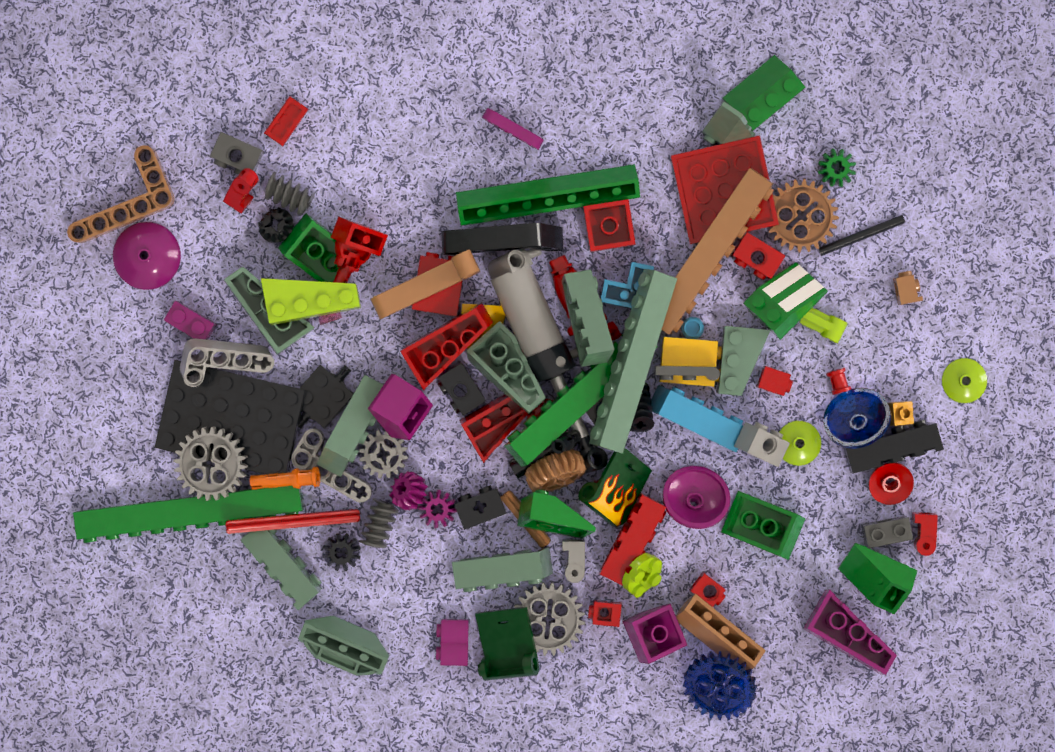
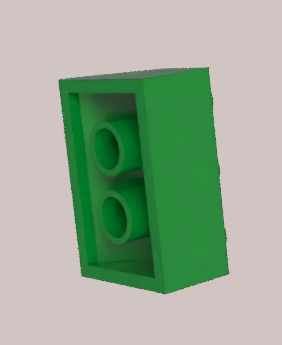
M774 55L722 99L742 113L748 122L746 125L751 126V131H754L799 94L805 86L794 72Z

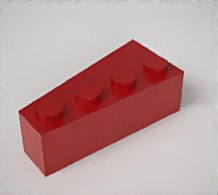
M640 493L599 571L600 575L622 585L625 572L629 574L632 569L629 565L638 556L646 553L644 551L647 543L652 542L656 534L655 528L658 522L661 523L667 512L665 511L667 507L664 504Z

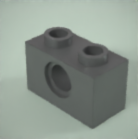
M220 132L210 157L215 159L214 164L226 169L227 165L236 168L234 173L239 175L245 168L256 172L264 151ZM235 150H240L242 153V158L239 162H232L231 153Z
M907 516L861 524L864 544L867 548L913 540L910 521Z

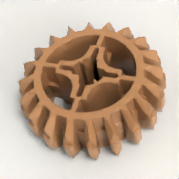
M571 449L561 454L551 453V455L537 460L536 463L531 464L526 470L525 476L532 492H535V490L553 492L554 490L567 487V485L574 483L575 480L580 479L584 475L586 467L579 451Z

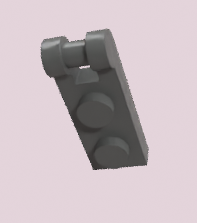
M655 366V375H660V380H673V375H680L682 380H696V376H705L708 380L714 381L720 376V371L716 367Z

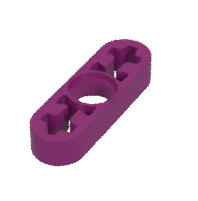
M489 108L486 109L482 116V119L508 134L511 133L513 137L539 150L544 141L541 137Z

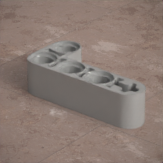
M194 338L188 340L184 345L180 373L185 384L190 387H196L203 382L206 367L265 373L273 368L274 359L269 349L262 345ZM200 349L198 354L191 355L194 350ZM223 352L221 356L213 357L215 353ZM245 354L242 359H236L238 355ZM190 371H196L194 375L187 376Z
M309 429L302 436L291 457L292 463L296 468L309 470L317 467L320 458L318 452L325 440L324 434L320 429ZM311 432L319 435L320 440L317 445H312L308 441V435ZM299 452H304L308 455V462L304 465L297 461ZM346 470L343 473L348 479V484L345 487L337 485L336 477L338 475L330 471L325 476L320 475L321 482L356 502H365L372 495V487L369 483ZM353 480L357 482L354 484L355 487L361 488L364 486L366 488L367 496L358 497V491L355 489H351V493L347 491L352 485Z

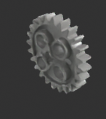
M215 426L211 427L210 432H208L206 427L201 429V433L198 430H194V437L191 435L185 436L188 443L183 441L179 443L183 450L175 451L180 456V458L173 460V462L179 464V467L174 469V471L181 472L177 480L184 479L185 483L182 485V488L189 486L190 495L196 491L197 499H200L204 494L206 501H209L212 495L215 500H219L220 493L224 498L228 497V490L232 493L236 491L234 484L237 486L242 485L238 478L246 477V474L241 470L248 467V465L242 463V460L248 458V456L241 455L240 453L245 447L238 448L236 445L240 440L232 441V432L225 436L224 428L220 429L218 433ZM211 443L214 445V449L212 450V454H211V447H210V444H211ZM198 445L202 446L205 450L203 457H199L196 453ZM220 447L226 449V459L219 457L218 450ZM211 460L212 463H215V466L211 467L207 464V461ZM196 468L202 470V480L195 477L194 472ZM218 470H222L225 473L226 479L224 482L218 480ZM209 475L211 479V484L208 483Z
M542 582L541 589L533 585L534 592L532 593L526 589L527 597H518L522 604L514 605L515 608L527 607L531 625L538 623L542 626V632L536 635L533 634L536 651L538 652L539 649H543L544 656H546L548 650H551L553 656H555L556 649L558 648L564 653L563 646L565 645L572 648L570 641H579L575 634L583 633V630L578 626L585 624V621L579 619V617L585 615V612L578 611L583 605L582 603L575 604L578 596L570 597V588L563 592L562 584L555 589L553 582H551L549 588H546L544 582ZM552 599L551 616L555 618V621L550 622L549 638L545 639L546 621L542 617L547 616L548 600ZM535 601H542L545 604V608L541 612H535L532 604ZM563 603L568 608L567 612L562 615L557 614L554 610L555 606ZM555 626H562L565 629L564 635L561 637L554 636L552 633Z

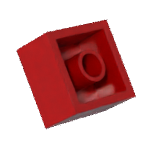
M629 199L583 206L590 252L636 245Z

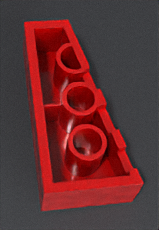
M480 303L406 345L400 352L423 390L493 323V320L484 305Z

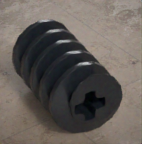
M647 383L644 384L630 430L633 432H647L654 427L650 387Z

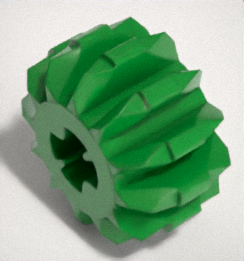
M835 149L830 150L831 157L824 153L822 156L827 162L819 161L818 165L824 167V169L817 171L818 174H826L822 178V182H826L830 178V187L835 185L836 180L839 187L843 186V180L850 183L851 178L847 174H856V171L849 169V167L855 166L856 162L848 163L847 161L852 155L848 154L844 158L843 149L838 152V156ZM836 162H838L839 167L842 168V172L839 171L837 172V174L834 173L835 169L831 168V166L835 165Z

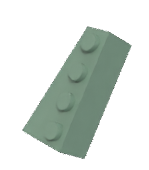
M241 267L224 279L225 284L276 355L314 330L315 327L305 319L275 325L269 324L262 283L244 267Z
M591 270L564 274L561 282L580 365L584 367L607 363L614 352V346L603 312L602 300L597 292V278L592 275Z
M277 530L254 531L246 534L241 539V542L260 564L264 563L266 565L264 569L268 575L275 581L279 580L281 582L279 584L281 591L285 596L295 599L296 602L293 605L297 610L302 608L322 589L320 586L321 580L314 573L310 575L305 569L306 563L299 556L296 558L290 552L292 548L284 539L280 541L275 535Z
M543 547L536 552H532L529 549L515 552L513 555L501 553L492 555V557L480 556L452 562L455 588H463V592L476 591V587L485 586V590L498 588V584L506 583L507 587L519 586L521 581H528V584L542 583V579L553 574L550 547Z

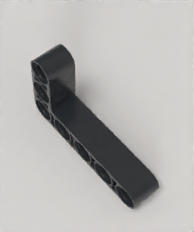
M543 223L441 231L443 255H457L469 249L472 253L517 249L564 250L563 227Z

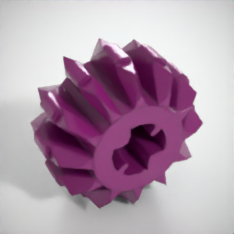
M407 471L406 473H400L399 478H394L395 483L393 486H390L393 491L389 496L393 499L392 503L395 506L410 511L411 509H417L418 504H423L422 499L424 496H427L424 491L428 486L424 483L425 479L422 476Z
M437 490L436 497L434 498L432 491H429L430 501L423 497L422 500L427 506L419 505L418 509L426 510L425 513L420 515V518L429 517L425 523L427 526L434 520V528H438L439 521L446 527L445 517L450 521L454 520V517L448 514V512H457L456 508H449L450 505L455 503V500L446 501L450 495L448 492L441 498V490ZM440 503L443 506L441 509H444V512L434 514L432 512L434 509H431L432 505L437 506Z

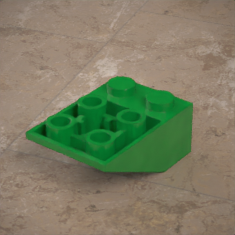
M854 543L838 567L841 573L874 606L892 614L897 612L911 593L918 571L857 543Z

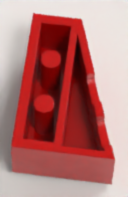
M504 394L460 419V423L484 463L489 455L500 446L508 434L519 425L528 413Z

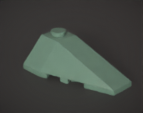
M726 102L721 104L701 132L705 135L703 139L713 146L756 135L751 131V126L746 125L748 122L744 115Z
M500 321L466 350L468 361L528 414L546 399L516 337Z

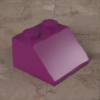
M671 604L640 612L622 621L640 663L650 664L687 646Z

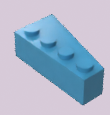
M657 386L651 399L652 412L737 452L738 448L734 447L743 428V420L732 415L728 419L722 416L724 411L714 406L708 409L703 406L704 401L694 396L690 400L684 397V391L676 387H672L669 390L663 386Z

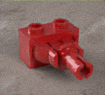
M338 216L330 237L336 240V259L334 264L339 267L333 282L348 283L351 273H354V271L358 272L360 266L370 258L371 254L380 256L388 235Z

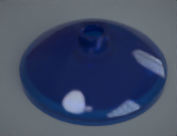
M854 388L842 392L829 403L823 417L824 429L830 440L841 447L850 449L866 447L884 435L891 421V410L887 400L879 392L868 388Z

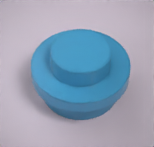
M689 317L684 320L681 331L686 338L697 339L703 334L704 325L699 318Z

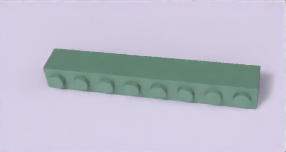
M644 269L638 280L639 286L631 302L630 315L625 321V331L618 343V353L611 366V375L604 388L603 401L597 410L598 417L595 426L590 432V444L623 454L678 278L650 269Z

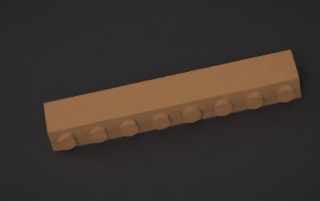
M749 168L675 277L678 279L662 330L670 335L673 331L676 333L679 331L684 323L681 320L684 314L692 312L697 304L694 301L697 295L705 293L710 285L707 283L710 276L713 275L715 277L723 266L720 264L723 257L726 256L728 258L735 249V246L732 244L736 238L741 239L748 230V227L745 225L749 219L754 220L761 211V208L758 206L762 200L767 201L774 192V189L771 188L774 183L754 169Z

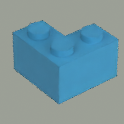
M631 262L626 284L605 279L600 296L602 303L631 309L632 299L636 295L639 286L638 280L644 269L654 270V266Z

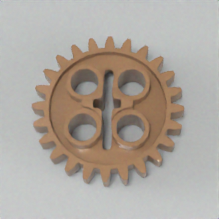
M795 179L794 186L790 187L786 182V190L783 191L777 188L780 195H773L779 225L773 226L769 233L776 232L777 235L774 237V240L776 241L781 238V247L788 243L789 251H792L794 246H797L799 253H801L802 247H806L807 251L810 252V245H814L819 249V241L826 244L827 241L824 237L826 235L833 237L829 230L830 228L837 229V226L832 221L839 219L838 216L833 215V212L837 211L838 207L831 206L836 200L835 198L828 200L827 197L831 192L823 193V185L815 188V181H812L810 186H808L806 179H803L802 185H798ZM800 194H807L810 201L808 205L800 206L797 203V197ZM814 202H818V205L807 213V220L805 222L801 219L790 230L786 229L798 217L797 211L804 212ZM790 209L793 214L792 218L789 221L781 220L779 216L781 210ZM822 211L825 215L823 222L815 223L811 218L813 212ZM805 226L808 231L807 235L804 238L796 237L794 234L796 227Z

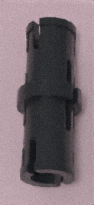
M571 430L561 434L558 439L552 442V450L557 454H561L564 451L573 449L575 444L581 441L580 432Z

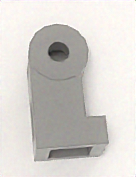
M562 539V551H568V564L565 567V576L568 581L578 583L584 578L585 540Z

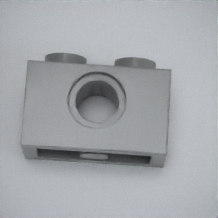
M745 422L734 447L779 467L790 443L783 440V434L771 429L770 433L767 432V426L755 422L754 425Z

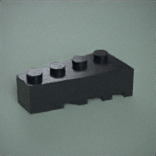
M926 419L915 421L913 427L905 429L904 425L891 428L892 433L883 435L881 431L870 434V439L861 441L860 438L847 441L848 445L843 446L850 473L854 474L883 466V463L899 462L907 456H922L932 449L936 450V452L944 450L937 423L926 422Z

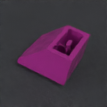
M391 374L368 407V410L390 437L411 440L433 407V404L421 390L397 375Z

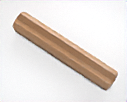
M509 490L501 496V499L518 519L521 502ZM525 528L541 548L550 543L551 539L544 531Z

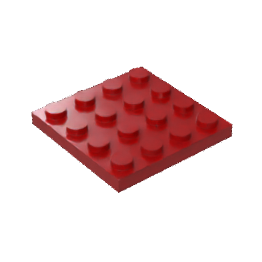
M760 135L671 155L690 244L700 242L749 168L754 169L770 180ZM773 193L767 201L762 200L758 206L761 208V211L754 220L749 219L745 225L748 227L746 232L779 225Z

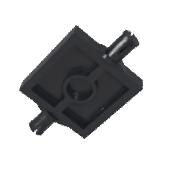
M319 365L300 387V389L306 390L302 407L303 413L300 416V424L298 425L299 428L302 429L306 422L312 419L326 429L351 400L354 393L343 382L351 372L346 365L337 374L330 373L322 365Z

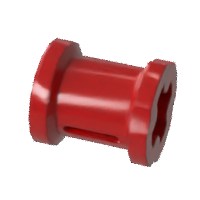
M845 367L826 373L833 388L831 391L832 395L852 389L851 386H848L845 377Z

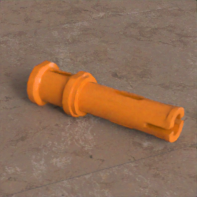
M313 467L309 470L295 468L292 472L250 476L252 490L293 486L296 489H300L301 486H320V471L318 467Z

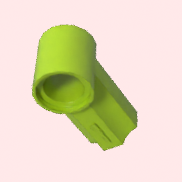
M813 307L799 321L802 325L819 332L822 337L828 338L837 344L848 325L847 322L833 315H827Z

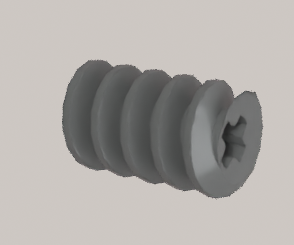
M273 172L265 188V199L269 200L273 197V203L278 204L281 201V207L283 208L290 204L289 210L294 212L298 208L297 214L302 216L310 207L315 191L309 196V188L306 187L301 192L299 183L293 188L291 179L284 184V176L282 175L276 180V172Z
M373 498L378 505L370 506V509L375 514L367 515L372 523L364 524L369 529V532H361L366 540H359V542L374 548H386L387 544L383 540L389 539L390 535L385 531H392L393 529L388 522L396 521V518L391 514H398L399 510L393 504Z

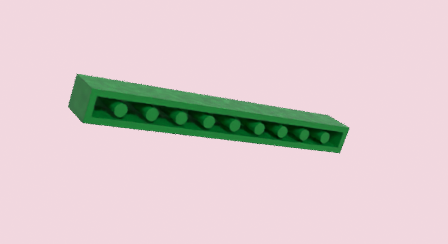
M293 486L249 489L233 493L228 492L229 496L225 498L220 493L219 500H215L212 495L211 499L206 501L205 495H203L200 499L194 496L73 512L76 540L83 539V543L97 541V537L105 536L106 540L118 539L119 534L128 533V537H136L142 535L141 531L150 530L151 534L164 533L165 528H173L174 532L187 530L186 526L195 525V528L199 529L209 527V523L218 522V526H223L227 520L260 516L269 517L283 513L285 515L299 514V511L304 510L301 488L296 489Z

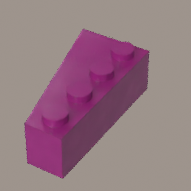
M830 589L824 591L803 628L880 675L887 674L897 656Z

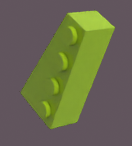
M261 278L268 320L271 325L361 308L356 284Z

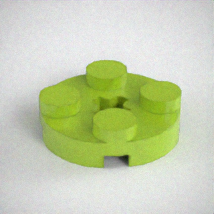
M650 553L638 556L629 565L632 567L629 574L625 572L622 585L624 589L636 598L641 597L652 586L655 587L660 583L662 579L660 575L662 561Z

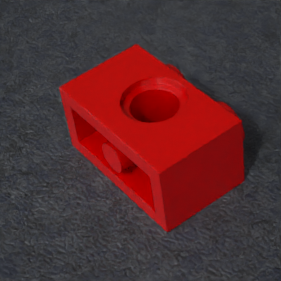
M748 232L744 234L731 255L735 258L733 261L735 264L744 269L746 266L754 270L753 275L763 281L765 278L772 279L785 258L784 254ZM755 251L760 252L763 256L760 264H755L751 260V255Z

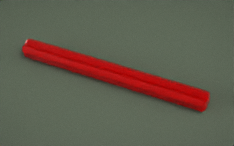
M358 509L227 520L225 529L226 533L232 534L359 522L360 512Z

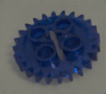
M711 651L708 658L701 654L700 660L695 658L693 664H689L685 673L683 687L686 689L684 695H690L688 703L695 702L694 710L702 709L701 715L709 712L710 719L713 718L714 714L717 715L720 721L723 715L728 720H730L732 714L738 718L740 712L745 714L747 708H751L753 700H755L757 685H755L756 677L751 676L753 670H745L747 663L739 664V657L732 660L731 653L723 657L722 652L719 651L718 656L715 657Z

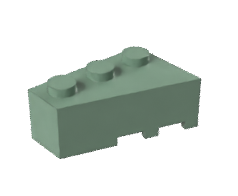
M723 326L722 353L719 365L720 376L717 386L718 394L742 396L770 330Z

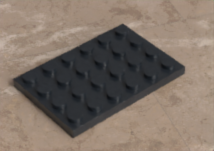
M174 360L154 448L175 453L176 450H183L179 444L180 442L188 443L185 438L186 435L194 437V430H198L201 433V429L206 427L208 432H210L211 427L215 426L217 433L220 429L224 428L225 436L232 432L231 440H240L236 446L238 448L245 447L240 453L241 455L248 456V458L242 460L243 464L248 465L245 468L246 470L263 474L288 473L306 390L206 367L203 382L196 387H190L185 384L180 373L181 361ZM190 371L187 376L194 375L196 371ZM211 443V444H210V447H211V454H212V450L214 449V445ZM200 445L196 447L197 455L203 457L205 455L204 448ZM220 447L218 455L222 459H226L227 451Z

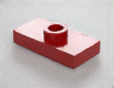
M289 96L264 134L281 146H284L309 109Z

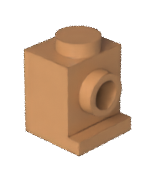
M912 272L898 273L899 278L893 279L898 305L923 301V296L918 297L917 292H920L919 281L914 279Z

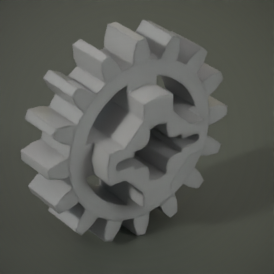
M377 430L376 437L371 433L368 435L370 441L364 442L365 449H359V452L364 453V457L359 460L366 461L363 469L370 468L371 476L377 472L380 479L385 473L388 478H391L392 471L395 474H399L398 466L401 468L405 467L402 460L408 459V456L403 455V452L408 450V447L401 446L404 439L398 441L396 438L390 437L386 431L382 435L380 430ZM385 439L392 441L397 447L392 448L388 446ZM376 441L377 448L374 452L369 453L371 445ZM382 447L390 453L386 457V464L382 457H378ZM399 455L398 461L391 467L390 461L392 457ZM371 461L379 462L383 469L375 467Z

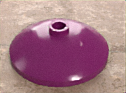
M141 222L128 227L119 235L114 245L113 262L118 275L127 284L138 289L151 290L164 286L175 276L180 266L181 251L177 239L167 228L157 223ZM143 251L148 252V258L145 260L141 258Z
M687 466L680 468L669 476L663 488L662 498L664 506L667 507L666 511L676 522L688 528L705 529L718 524L725 517L730 506V492L725 481L717 473L705 467ZM695 502L697 506H692L690 503Z

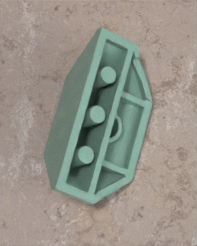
M336 616L305 620L298 638L316 659L356 676L375 673L376 675L382 674L389 658V654L375 633Z

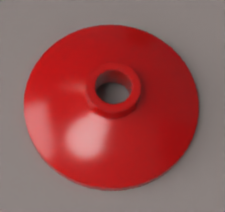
M885 463L872 472L868 484L869 491L872 497L882 504L894 505L901 503L909 497L913 490V475L906 466L900 463ZM889 478L894 479L891 483L886 482Z

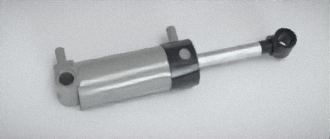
M525 249L512 250L493 259L489 263L488 271L492 279L490 281L538 383L550 380L557 393L567 385L563 374L576 366L573 359L579 357L577 348L569 351L531 267L533 264L531 259L541 255L542 251L535 249L528 251ZM580 417L570 427L581 434V441L578 442V445L581 449L579 453L584 459L585 472L590 473L601 470L608 463L607 454L602 448L589 443L591 438ZM591 456L594 458V464L591 462Z

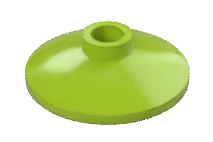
M961 358L951 362L945 368L942 375L944 392L950 399L959 403H970L982 396L987 386L985 370L978 362L968 358ZM965 376L970 380L968 385L962 383V379Z
M793 421L783 426L779 433L783 434L782 439L790 443L783 457V460L787 463L802 466L812 462L818 456L821 449V437L817 429L810 423ZM798 439H802L804 442L801 448L795 445Z

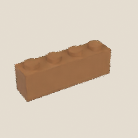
M696 594L688 599L676 614L679 624L743 675L756 667L766 651Z

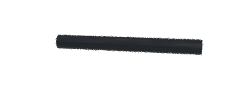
M903 215L864 229L819 247V253L823 256L902 225L905 223Z

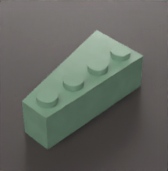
M366 375L363 376L325 444L317 465L341 477L349 461L351 463L354 462L359 452L356 450L359 443L363 445L369 434L366 431L368 426L373 427L376 422V418L368 410V407L383 387V384Z

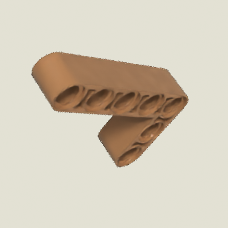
M143 145L138 147L134 153L136 164L148 192L72 223L67 230L70 240L85 243L166 210L174 204L173 191L159 157L153 148ZM149 150L151 152V159L148 162H142V152ZM154 171L160 174V179L157 183H151L149 180L150 174ZM166 192L169 199L167 203L161 205L158 202V196L160 193ZM140 201H146L148 207L144 213H139L137 210V205ZM124 209L127 214L126 219L119 222L116 219V213ZM99 218H103L106 223L102 230H97L95 227V222ZM81 226L85 233L82 238L77 239L74 231L77 227Z
M471 250L464 251L452 257V260L371 298L370 300L379 319L392 315L481 272Z

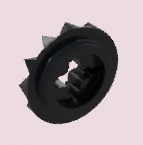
M279 207L277 209L269 208V212L262 214V219L258 222L259 233L266 241L271 243L285 240L291 234L294 226L290 213ZM273 219L277 220V222H280L277 224L278 231H276L273 227H270L273 225Z

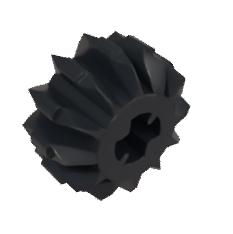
M337 533L335 535L337 542L329 537L327 540L332 546H323L324 550L330 551V553L324 554L323 558L331 557L327 566L330 567L335 562V571L340 569L341 564L343 570L348 571L347 562L352 567H355L356 563L351 558L360 559L361 556L354 552L359 551L361 546L353 547L352 545L357 539L353 538L348 542V533L344 535L343 540H341L340 533ZM345 547L347 549L345 554H348L347 557L343 555L338 557L336 548L342 549Z

